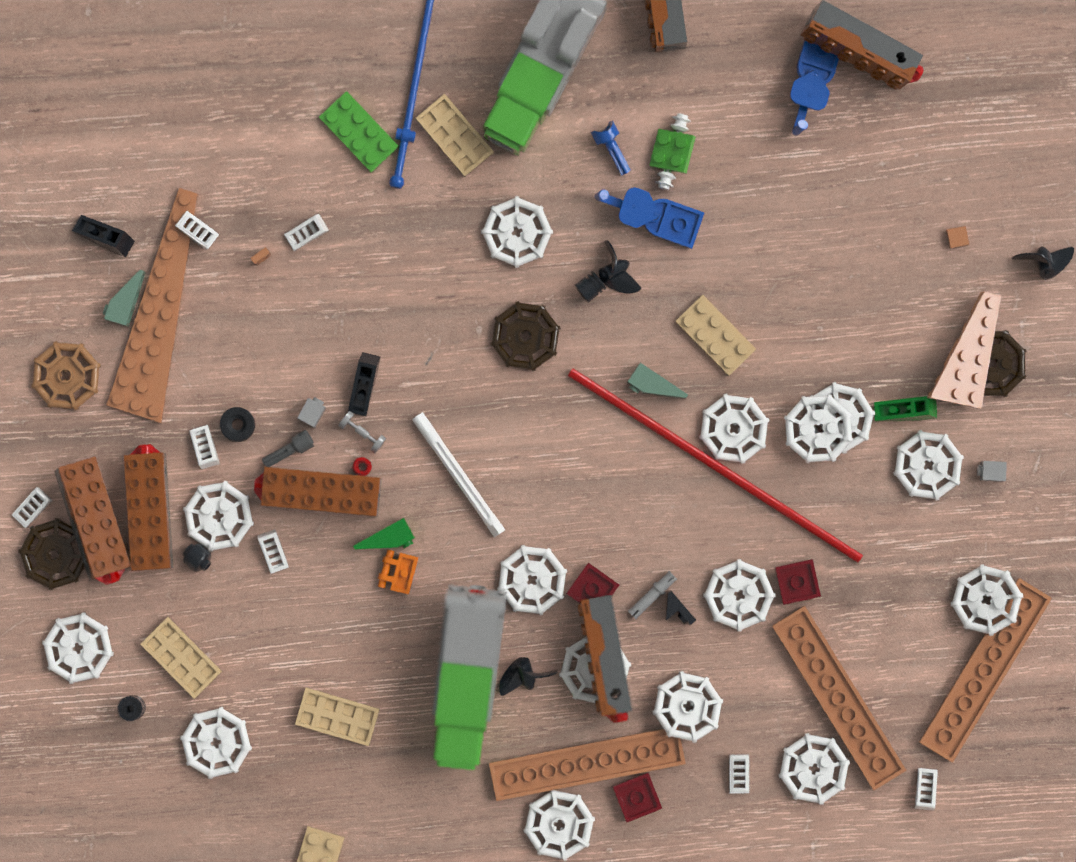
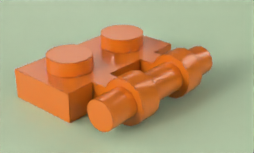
M387 549L386 555L382 559V562H384L382 571L378 575V587L385 588L386 582L389 581L392 582L390 590L409 595L419 557L400 553L398 560L393 559L394 551ZM391 564L396 565L394 577L388 575Z

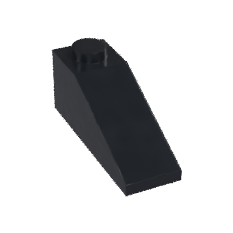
M80 215L72 229L77 235L125 258L135 242L125 231L84 215Z
M362 352L357 365L348 412L351 411L354 414L367 416L379 368L380 356Z

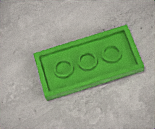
M347 91L319 116L326 126L371 173L399 148L397 143Z

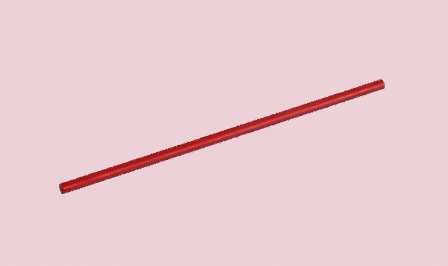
M572 368L568 374L576 382L855 562L859 563L863 557L855 549L579 371Z

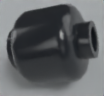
M191 544L183 552V562L194 572L206 571L210 567L211 553L201 544Z

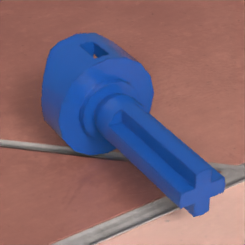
M613 120L608 122V125L602 132H590L597 145L605 144L621 176L631 171L617 142L614 140L620 133Z

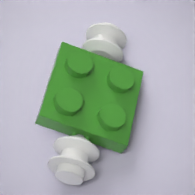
M677 113V116H672L675 119V124H670L674 132L658 130L649 164L653 168L664 169V171L658 173L661 177L660 181L655 182L659 184L658 188L664 190L674 187L671 181L676 179V177L672 174V171L687 173L696 139L694 135L682 133L689 130L686 127V123L691 122V120L688 119L687 115Z

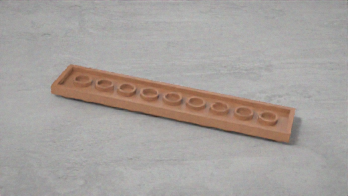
M1020 578L1015 582L1019 591L1023 593L1016 617L1017 622L994 633V636L984 633L919 743L952 763L1052 599ZM1013 599L1007 600L1005 612L1008 614L1010 613ZM1000 615L999 617L992 620V625H995L996 623L1002 621L1006 617L1004 615Z
M803 606L772 625L873 791L907 771L807 608Z
M664 729L490 762L489 766L496 801L684 765L686 763L681 739L671 736L669 738L666 736L667 733Z

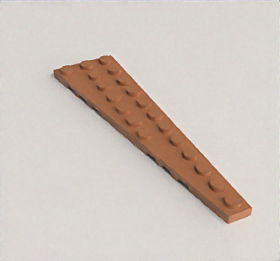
M182 188L178 189L107 402V406L162 423L191 239L175 225L186 211L195 216L198 198L197 193ZM189 218L183 227L186 228L192 220Z

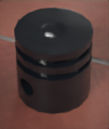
M593 271L591 275H587V278L584 277L575 284L576 289L588 303L598 296L599 292L602 293V289L606 290L603 282Z

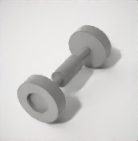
M349 411L338 426L344 429L349 424L355 429L356 433L374 443L371 451L376 453L387 438L381 435L378 440H375L369 435L368 431L360 425L356 426L351 422L354 414Z

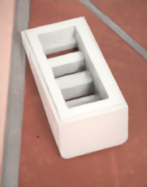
M188 211L183 214L175 225L204 249H209L219 235ZM190 218L192 221L184 228L183 225ZM196 223V224H197V227H196V228L194 229V231L191 233V232H190V229H191V228L193 227V225ZM200 229H204L201 235L197 237L196 235ZM207 233H209L208 239L205 242L202 241Z
M317 214L284 235L295 251L329 230L321 216ZM314 221H315V223L317 224L318 228L320 229L319 231L316 229L315 225L313 224ZM309 225L313 235L310 234L306 226ZM302 229L305 236L307 237L306 239L303 238L299 230ZM295 233L297 235L298 239L300 240V243L296 242L292 234Z
M208 425L190 430L200 468L205 469L220 464ZM206 433V436L196 439V436ZM208 441L207 444L201 446L198 445L199 443ZM210 448V451L201 454V451Z
M36 487L15 510L12 516L27 528L52 502V499L39 487ZM36 495L44 501L42 504L34 498ZM31 501L38 506L37 510L30 504ZM26 506L33 512L32 515L24 509ZM21 511L29 518L27 521L19 515Z
M276 530L258 535V541L270 573L288 568L289 566ZM273 537H274V539H275V540H273V541L264 543V540H267V539H270V538H273ZM277 545V548L266 550L268 547ZM280 553L278 556L269 558V555ZM282 559V563L272 566V562Z
M748 754L729 755L730 793H749ZM734 761H744V765H734ZM734 769H745V772H734ZM734 776H745V780H734ZM734 784H745V788H734Z
M918 768L915 809H935L938 770ZM922 775L933 776V780L922 779ZM921 783L932 784V787L921 786ZM921 791L931 792V795H923ZM920 799L931 800V801H930V803H923V802H920Z

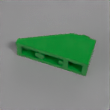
M927 396L874 402L875 421L937 419V402L935 399L927 398Z
M402 518L353 547L354 549L399 548L402 546L405 549L414 544L412 540L415 539V536L405 518Z

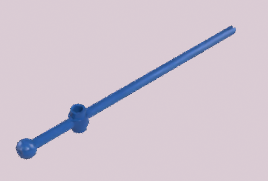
M426 0L403 129L397 128L395 139L400 140L395 173L390 178L389 184L397 189H401L404 185L402 172L408 142L414 143L416 135L415 131L410 130L434 0Z

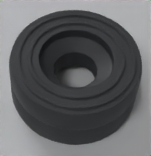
M233 407L223 413L220 419V430L227 439L234 442H242L253 434L255 419L248 410L241 407ZM235 419H240L243 422V427L240 430H235L232 427Z

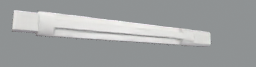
M422 412L413 418L412 421L435 451L494 538L505 531L424 413Z

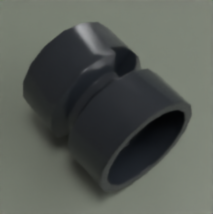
M137 695L127 696L118 704L119 716L126 721L137 720L146 711L145 701Z

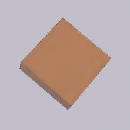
M966 226L946 230L950 249L969 245Z
M265 247L250 259L255 265H259L270 257L271 253Z

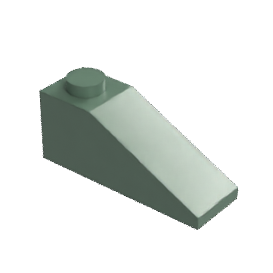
M139 270L110 300L109 305H105L103 310L105 320L129 327L146 272Z
M642 363L638 365L627 382L630 384L628 388L637 394L640 391L644 394L686 399L688 396L684 391Z

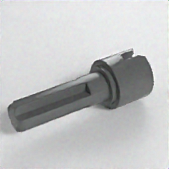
M304 430L293 436L289 444L262 458V462L265 467H271L296 452L302 454L313 448L314 442L307 430Z

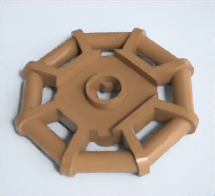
M55 341L39 357L34 358L33 384H31V387L47 403V407L78 410L84 402L95 393H98V377L101 365L87 351L84 344L58 343V341ZM61 350L74 351L75 353L73 357L62 356ZM56 352V359L50 364L44 362ZM80 354L90 366L83 367L78 361ZM42 366L46 367L47 371L46 379L41 381ZM91 370L89 386L85 384L86 372ZM63 371L70 372L69 380L61 379ZM48 384L53 390L52 397L42 387L43 385ZM82 387L88 389L79 398L75 399L74 394ZM59 394L69 395L71 401H63L56 399Z

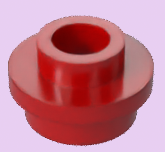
M359 457L353 462L352 468L356 475L366 476L370 473L372 465L367 458ZM364 463L366 465L365 470L361 471L359 464Z

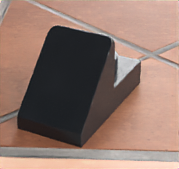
M672 591L668 592L665 620L667 621L678 611L680 613L678 615L679 619L684 624L688 622L692 625L696 619Z

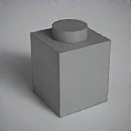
M316 397L313 400L308 398L298 419L316 428L326 410V407L323 406L324 402Z
M981 461V465L977 467V476H980V481L1004 482L1006 481L1007 462Z

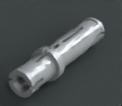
M668 571L658 582L653 584L654 586L628 612L637 619L661 594L664 595L666 593L665 590L677 578Z

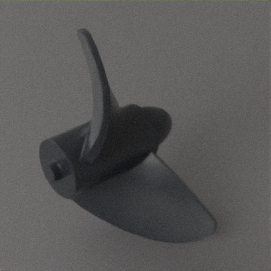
M605 240L604 242L611 255L612 263L599 269L600 280L607 287L621 293L632 294L642 289L641 286L626 272L630 266L629 261L617 260L613 246L608 240Z
M1041 246L1038 248L1037 253L1017 254L1012 257V260H1036L1040 276L1048 280L1058 275L1069 264L1074 254V248L1067 247L1050 253L1045 247Z
M519 657L504 672L499 684L500 695L504 696L521 685L525 686L528 690H532L536 679L553 676L558 673V670L534 673L530 659Z

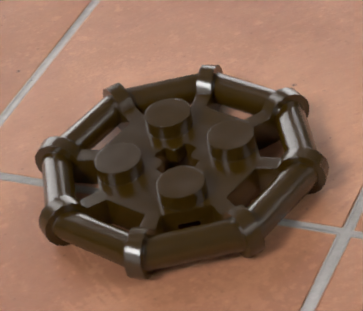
M516 301L513 306L502 314L495 316L493 337L490 345L494 347L505 362L506 367L529 369L533 372L551 357L557 355L556 349L561 327L557 325L545 308L546 306ZM522 311L535 312L537 314L534 318L522 315ZM518 312L519 317L510 324L505 321ZM540 316L543 317L550 328H543L538 321ZM502 325L507 327L506 339L500 340ZM524 331H528V334L531 335V339L523 341V338L520 337V334H524ZM551 332L550 344L547 347L544 345L545 333ZM507 343L513 351L511 357L501 344ZM541 348L547 351L536 360H533L532 355ZM517 354L529 356L530 362L514 360Z
M1008 330L995 331L994 338L1000 339L999 344L992 345L990 359L997 360V367L988 368L986 383H998L999 388H985L984 396L1007 397L1009 392L1023 379H1026L1025 354L1027 351L1009 334ZM1005 341L1016 351L1015 353L1010 354L1003 346ZM1018 356V372L1012 370V358ZM1009 374L1014 375L1015 377L1004 386L1002 381Z
M55 518L53 521L30 527V532L21 549H18L27 579L30 578L49 588V590L79 581L78 578L85 566L81 555L74 553V548L71 544L76 539L72 526L60 521V518ZM54 528V532L50 536L42 537L40 532ZM59 529L73 536L66 539L58 535ZM37 537L39 541L34 551L29 550L33 540ZM55 549H57L59 557H55L52 560L51 554H49L50 550L54 551ZM28 554L34 555L37 565L35 568H32ZM80 558L77 566L72 572L69 569V567L73 559ZM39 569H41L49 573V579L37 574L36 572ZM65 571L69 575L67 577L54 580L55 574Z

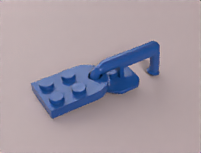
M805 40L803 41L797 62L799 78L793 82L790 92L791 100L799 105L792 133L795 136L808 128V123L805 121L808 108L819 111L827 105L830 92L826 84L833 78L839 61L837 55L824 52L819 45L808 43Z
M636 187L630 188L623 200L610 196L606 189H602L594 196L597 201L619 208V219L623 224L634 228L644 225L646 230L653 236L689 249L693 248L704 212L668 199L653 201L649 192Z

